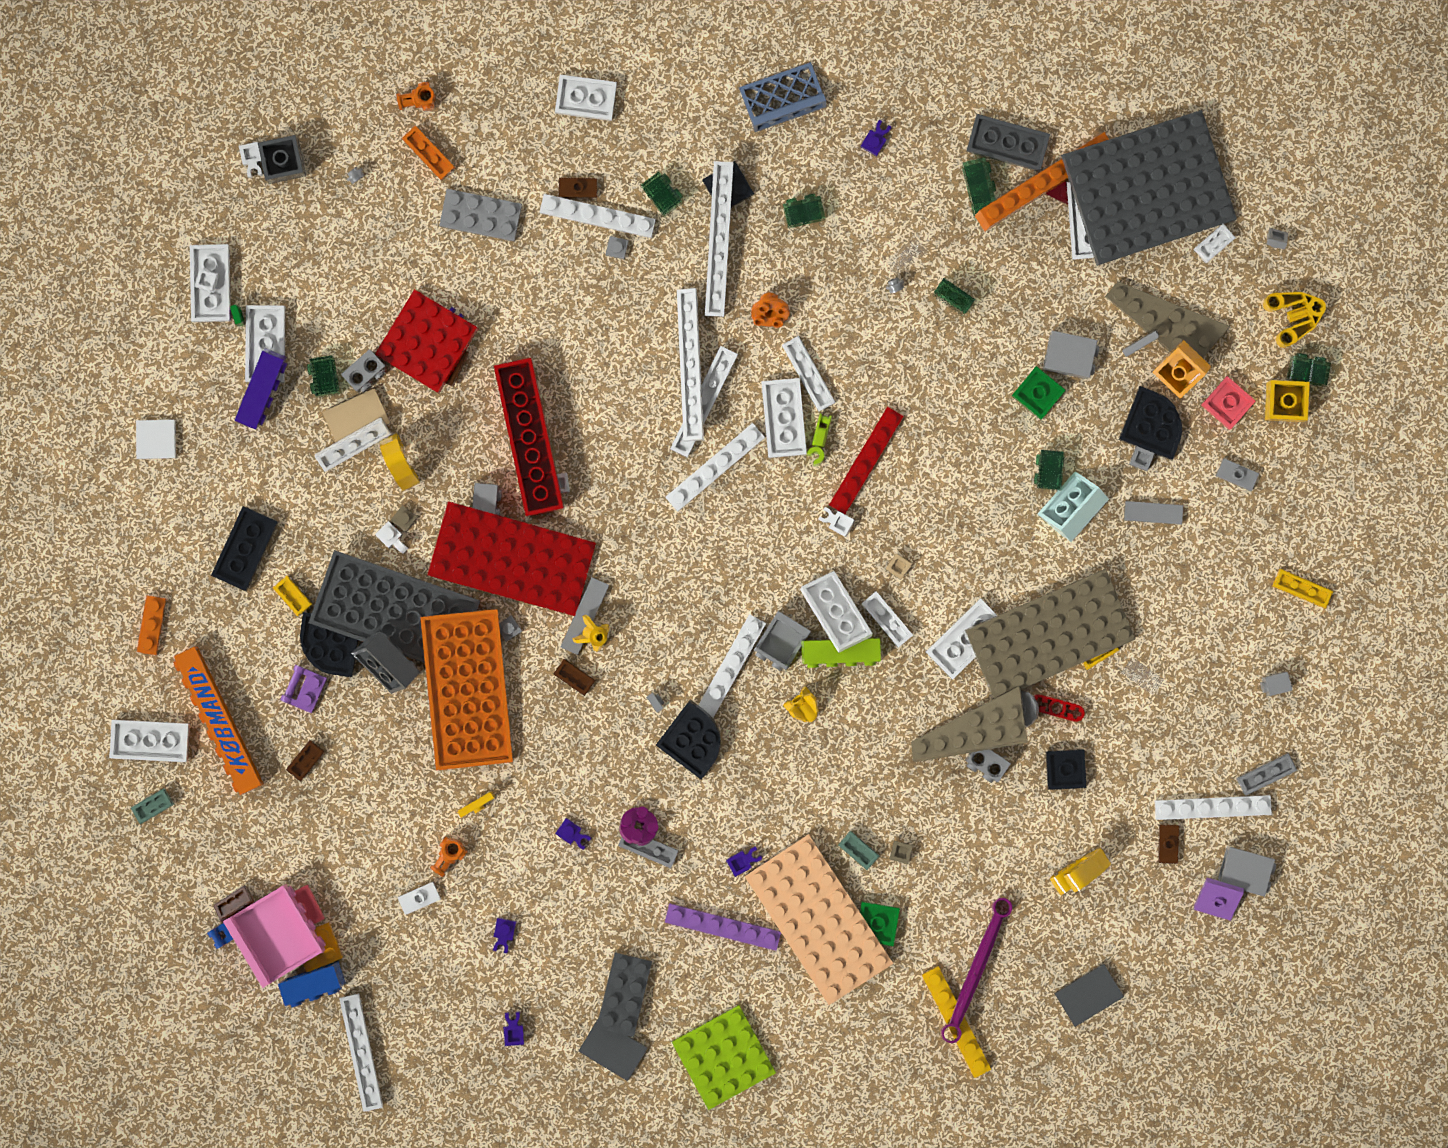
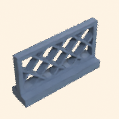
M811 62L739 87L754 132L827 107L825 96L822 93ZM809 69L811 76L808 81L799 77L801 71ZM788 76L794 79L790 87L781 84L784 77ZM796 81L806 84L803 92L793 89ZM772 83L776 85L772 93L763 90L765 84ZM808 86L816 88L818 92L814 96H809L805 93ZM778 87L788 90L784 99L775 95ZM753 89L758 91L753 100L746 96L745 91ZM791 92L800 96L797 102L792 103L787 100ZM761 93L770 97L766 105L757 102ZM773 98L782 102L780 108L773 109L769 107ZM755 105L764 108L762 114L754 117L752 110Z

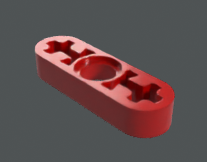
M1040 694L1033 695L1036 700L1040 697L1041 702L1048 703V699L1051 700L1048 705V712L1045 711L1046 707L1039 706V712L1074 722L1081 721L1084 718L1085 711L1080 705ZM1056 702L1062 705V711L1058 714L1052 711V705ZM1066 704L1069 705L1068 709L1070 710L1078 708V712H1081L1080 716H1076L1075 719L1073 714L1066 713V717L1063 716L1066 712Z

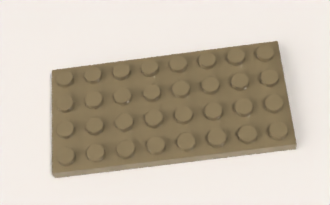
M1106 569L965 629L993 699L1017 687H1020V689L1026 688L1135 640Z

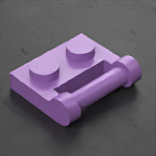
M295 665L293 676L285 694H282L280 700L313 713L327 678ZM301 674H304L306 679L297 700L291 697Z

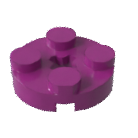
M646 807L631 808L623 814L619 831L626 842L638 844L637 846H644L654 839L658 831V822L654 814L648 811ZM636 823L642 824L643 830L635 829Z

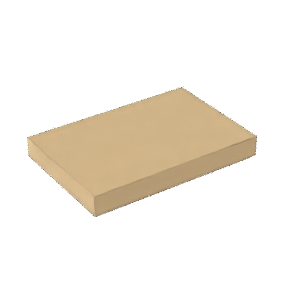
M375 388L322 412L336 442L380 417L386 425L391 424Z

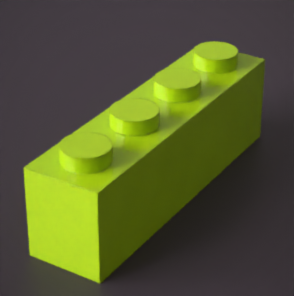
M868 638L839 653L831 640L801 641L802 664H807V668H817L819 664H826V667H838V663H845V666H857V662H864V666L876 665V662L881 661L880 638Z

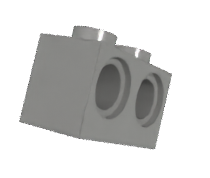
M369 349L341 375L356 392L360 393L362 391L364 393L372 386L370 383L375 378L379 380L385 375L386 372L384 370L387 367ZM372 361L377 362V369L369 371V363ZM357 374H362L363 381L355 384L354 377Z
M990 749L969 753L965 759L968 762V768L974 772L979 770L984 773L982 777L990 783L993 781L999 782L1011 764ZM976 753H982L984 757L983 761L979 764L975 763L973 759ZM992 764L999 765V772L997 774L990 773L989 769Z

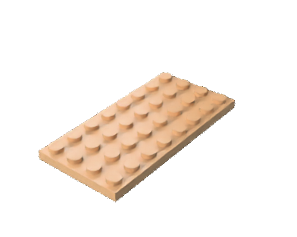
M809 834L744 876L828 1005L834 1003L893 964V961Z

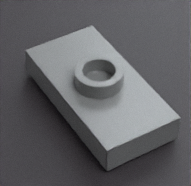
M1225 458L1222 459L1216 473V477L1248 491H1252L1259 473Z

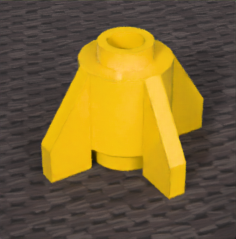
M583 615L584 623L587 626L583 629V635L572 638L573 642L590 643L593 650L598 652L607 640L610 627L606 623L597 626L588 615Z
M806 686L802 688L800 694L792 701L790 700L783 704L793 718L803 722H812L818 716L819 710L816 697Z

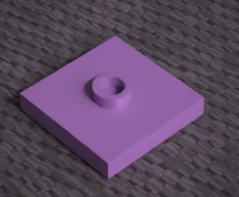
M1206 878L1194 904V910L1231 921L1244 893V888Z

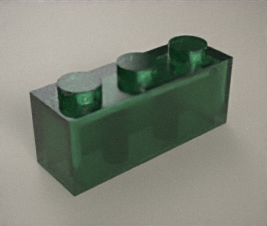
M985 157L963 162L961 165L975 221H977L975 215L979 210L997 200L994 192H996L994 180L991 181L989 173H992L990 162H986Z

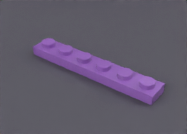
M669 903L665 923L777 951L781 932L778 930Z

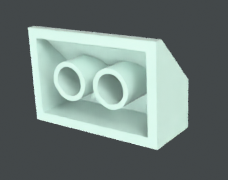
M1075 471L1040 510L1038 515L1060 535L1072 542L1109 498L1098 486Z

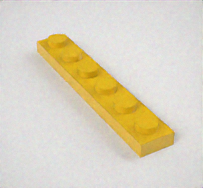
M939 966L921 975L947 1024L951 1020L957 1001ZM964 1017L959 1026L961 1038L956 1043L973 1077L977 1078L992 1069ZM950 1026L948 1028L955 1039L957 1037V1030L955 1027Z

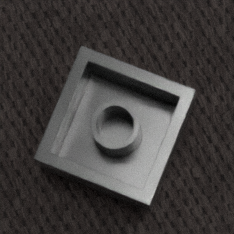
M296 135L258 143L263 172L268 184L306 177L301 147Z

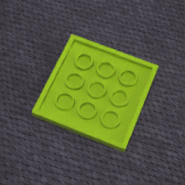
M740 1005L733 1007L672 1041L675 1050L708 1110L776 1074Z

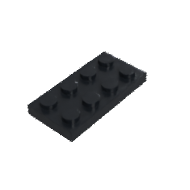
M242 506L211 576L247 592L279 522Z

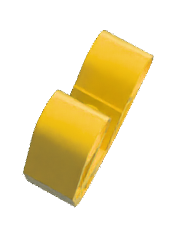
M1304 292L1272 293L1265 297L1263 307L1266 311L1275 312L1302 304V307L1286 312L1287 319L1291 323L1307 318V321L1293 325L1277 334L1276 343L1279 347L1287 348L1293 345L1316 327L1326 310V304L1322 299ZM1270 298H1274L1277 301L1276 307L1270 306ZM1314 304H1315V306H1316V305L1319 306V309L1317 310V312H1316V310L1313 311V309H1312V307L1314 306ZM1283 334H1287L1290 337L1289 343L1283 342Z
M396 433L379 441L383 459L401 490L404 491L420 484L414 468L409 465L402 450L404 446L399 435Z
M1100 847L1060 870L1058 875H1053L1049 879L1059 895L1071 889L1073 892H1077L1101 875L1111 863Z

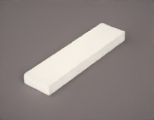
M797 336L784 343L782 347L818 412L836 403L800 337Z
M380 417L316 453L315 458L324 472L390 436L391 432Z

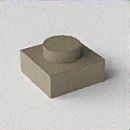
M402 505L391 521L407 532L418 517Z
M894 840L889 859L908 864L913 845Z

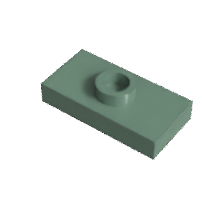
M163 788L131 807V810L139 824H142L175 804L166 789Z
M849 831L838 844L840 848L866 870L879 857L874 850L852 831Z

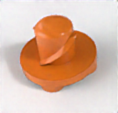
M774 293L763 294L751 309L753 323L757 326L780 328L790 314L788 304L778 299V295Z

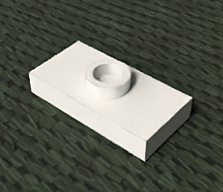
M1222 224L1193 250L1207 263L1236 237Z
M434 881L397 897L405 915L441 900Z

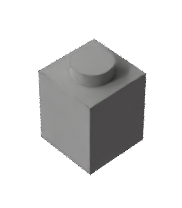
M1280 672L1262 677L1263 682H1260L1262 692L1266 693L1267 696L1292 691L1288 672Z

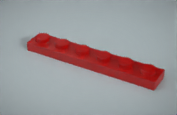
M887 406L829 503V506L844 515L846 514L904 417L903 415Z

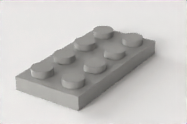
M447 189L439 226L515 242L522 204Z

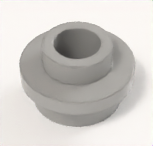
M355 167L347 173L349 177L346 180H350L352 184L364 176L363 169L360 168L358 170Z
M898 277L889 280L888 285L885 286L886 290H889L890 293L902 290L904 288V280H899Z

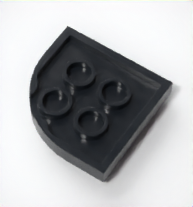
M1139 386L1118 440L1148 450L1172 461L1182 436L1180 416L1175 405L1168 398Z
M303 612L300 643L307 659L315 668L327 674L353 677L356 658L351 653L357 648L358 640L310 624L309 620L312 613Z
M690 699L657 742L656 746L702 780L719 755L721 736L719 728L711 715Z

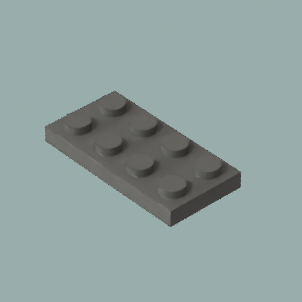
M976 114L966 152L1040 172L1050 134Z
M614 953L597 1029L634 1037L652 961Z

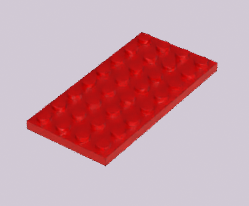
M447 501L427 576L575 616L596 543Z

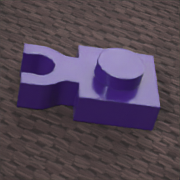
M881 120L876 124V131L870 130L860 146L876 157L887 140L883 136L891 129V126L888 125L886 130H881Z
M565 818L555 833L570 845L575 841L582 850L585 849V846L581 844V839L591 840L590 836L579 833L582 828Z
M756 846L752 847L747 854H744L742 850L726 859L735 877L751 869V862L762 860L761 855L757 858L752 856V852L757 850Z
M497 918L493 937L498 938V941L495 943L493 951H497L498 945H503L505 947L504 953H508L509 946L507 940H513L516 921Z
M516 1011L515 1019H510L509 1012H505V1019L508 1022V1026L503 1027L505 1046L524 1045L523 1024L518 1025L520 1011Z

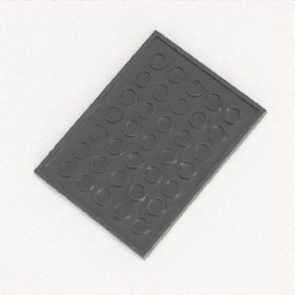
M1202 110L1061 155L1097 266L1237 220Z

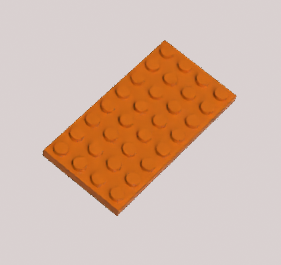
M498 609L420 617L436 771L513 762Z

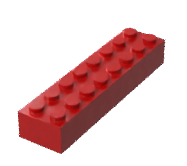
M532 358L494 365L526 517L563 510L565 508Z

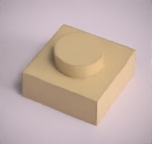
M896 553L885 570L901 580L912 564Z

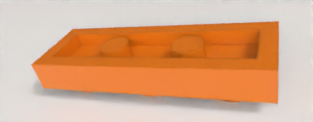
M416 125L401 138L441 181L455 169L451 162Z
M146 595L137 652L157 655L166 598Z

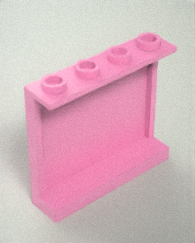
M287 884L223 921L262 988L325 951L324 946L326 945L321 936L316 935L314 923L311 919L307 920L304 914L306 913L305 908L301 903H297L294 898L296 894L291 886L288 887Z

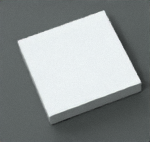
M137 420V459L176 458V420Z

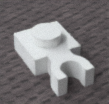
M258 142L239 146L242 164L244 166L248 165V178H253L252 171L255 169L258 170L259 176H263L262 169L258 166V163L261 162Z
M825 507L823 510L828 512V518L819 517L818 520L824 523H831L830 529L847 537L855 520L839 511L834 515L830 509Z

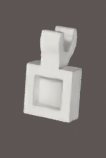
M389 521L375 534L389 549L394 545L402 554L408 549L399 540L403 534Z

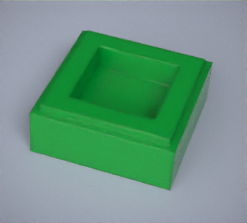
M237 304L230 306L235 325L238 327L245 325L241 307Z

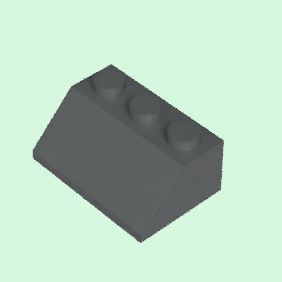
M381 632L371 635L351 653L391 694L406 689L420 673L415 663L408 660L403 655V651L390 642V638Z

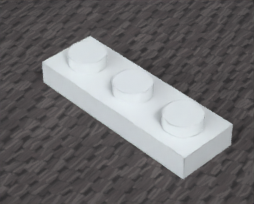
M876 591L861 603L898 648L913 636Z

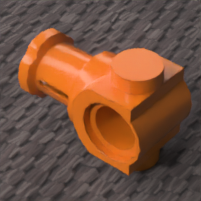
M429 82L419 83L416 89H412V93L396 94L399 110L411 106L421 107L423 111L435 109L436 96ZM424 93H430L431 97L429 100H422Z
M446 836L439 845L442 847L439 852L440 857L434 865L430 866L435 873L442 877H445V872L451 864H455L458 859L462 861L468 852L459 840H452ZM451 843H454L458 846V852L456 854H453L449 851V845Z

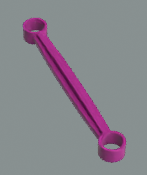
M997 898L992 903L991 908L994 914L970 966L951 1020L941 1029V1037L948 1043H956L961 1038L959 1026L981 979L1003 918L1012 912V904L1006 898ZM1000 900L1008 903L1009 909L1005 914H999L996 911V903ZM950 1026L955 1027L957 1030V1037L952 1041L944 1036V1031Z

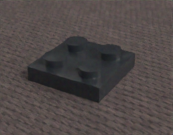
M736 161L733 162L731 208L754 195ZM713 174L702 179L711 197Z
M1085 749L1045 751L1047 790L1087 788Z

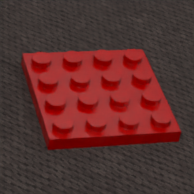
M414 289L375 355L440 394L479 328Z

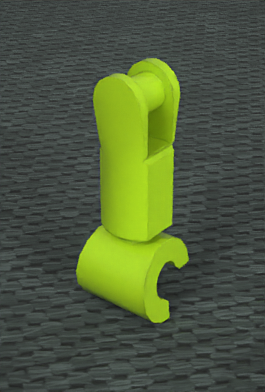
M822 413L819 415L812 441V446L814 447L810 448L807 452V456L819 455V458L814 460L813 466H819L824 461V452L821 448L825 447L832 418L831 415L829 417L823 416ZM820 423L827 424V428H820Z

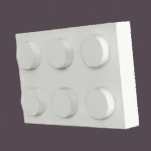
M560 75L555 114L612 121L617 82Z

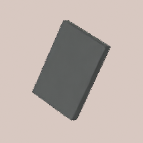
M1104 963L1054 993L1074 1027L1124 997Z
M597 1019L578 1052L628 1081L648 1047L630 1036L597 1029Z

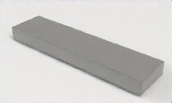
M591 578L578 606L576 615L561 644V648L574 654H579L583 643H575L572 638L583 635V629L587 626L584 623L583 615H588L594 621L609 587L608 584Z

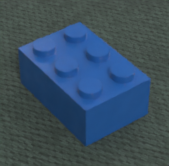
M339 961L312 971L286 978L278 983L284 1005H291L292 1008L301 1005L308 998L309 1001L317 1000L326 992L328 995L335 994L342 989L346 982Z

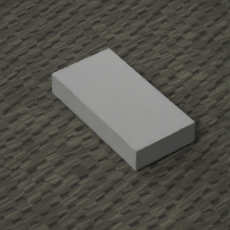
M1152 331L1122 349L1125 357L1158 339L1157 331Z

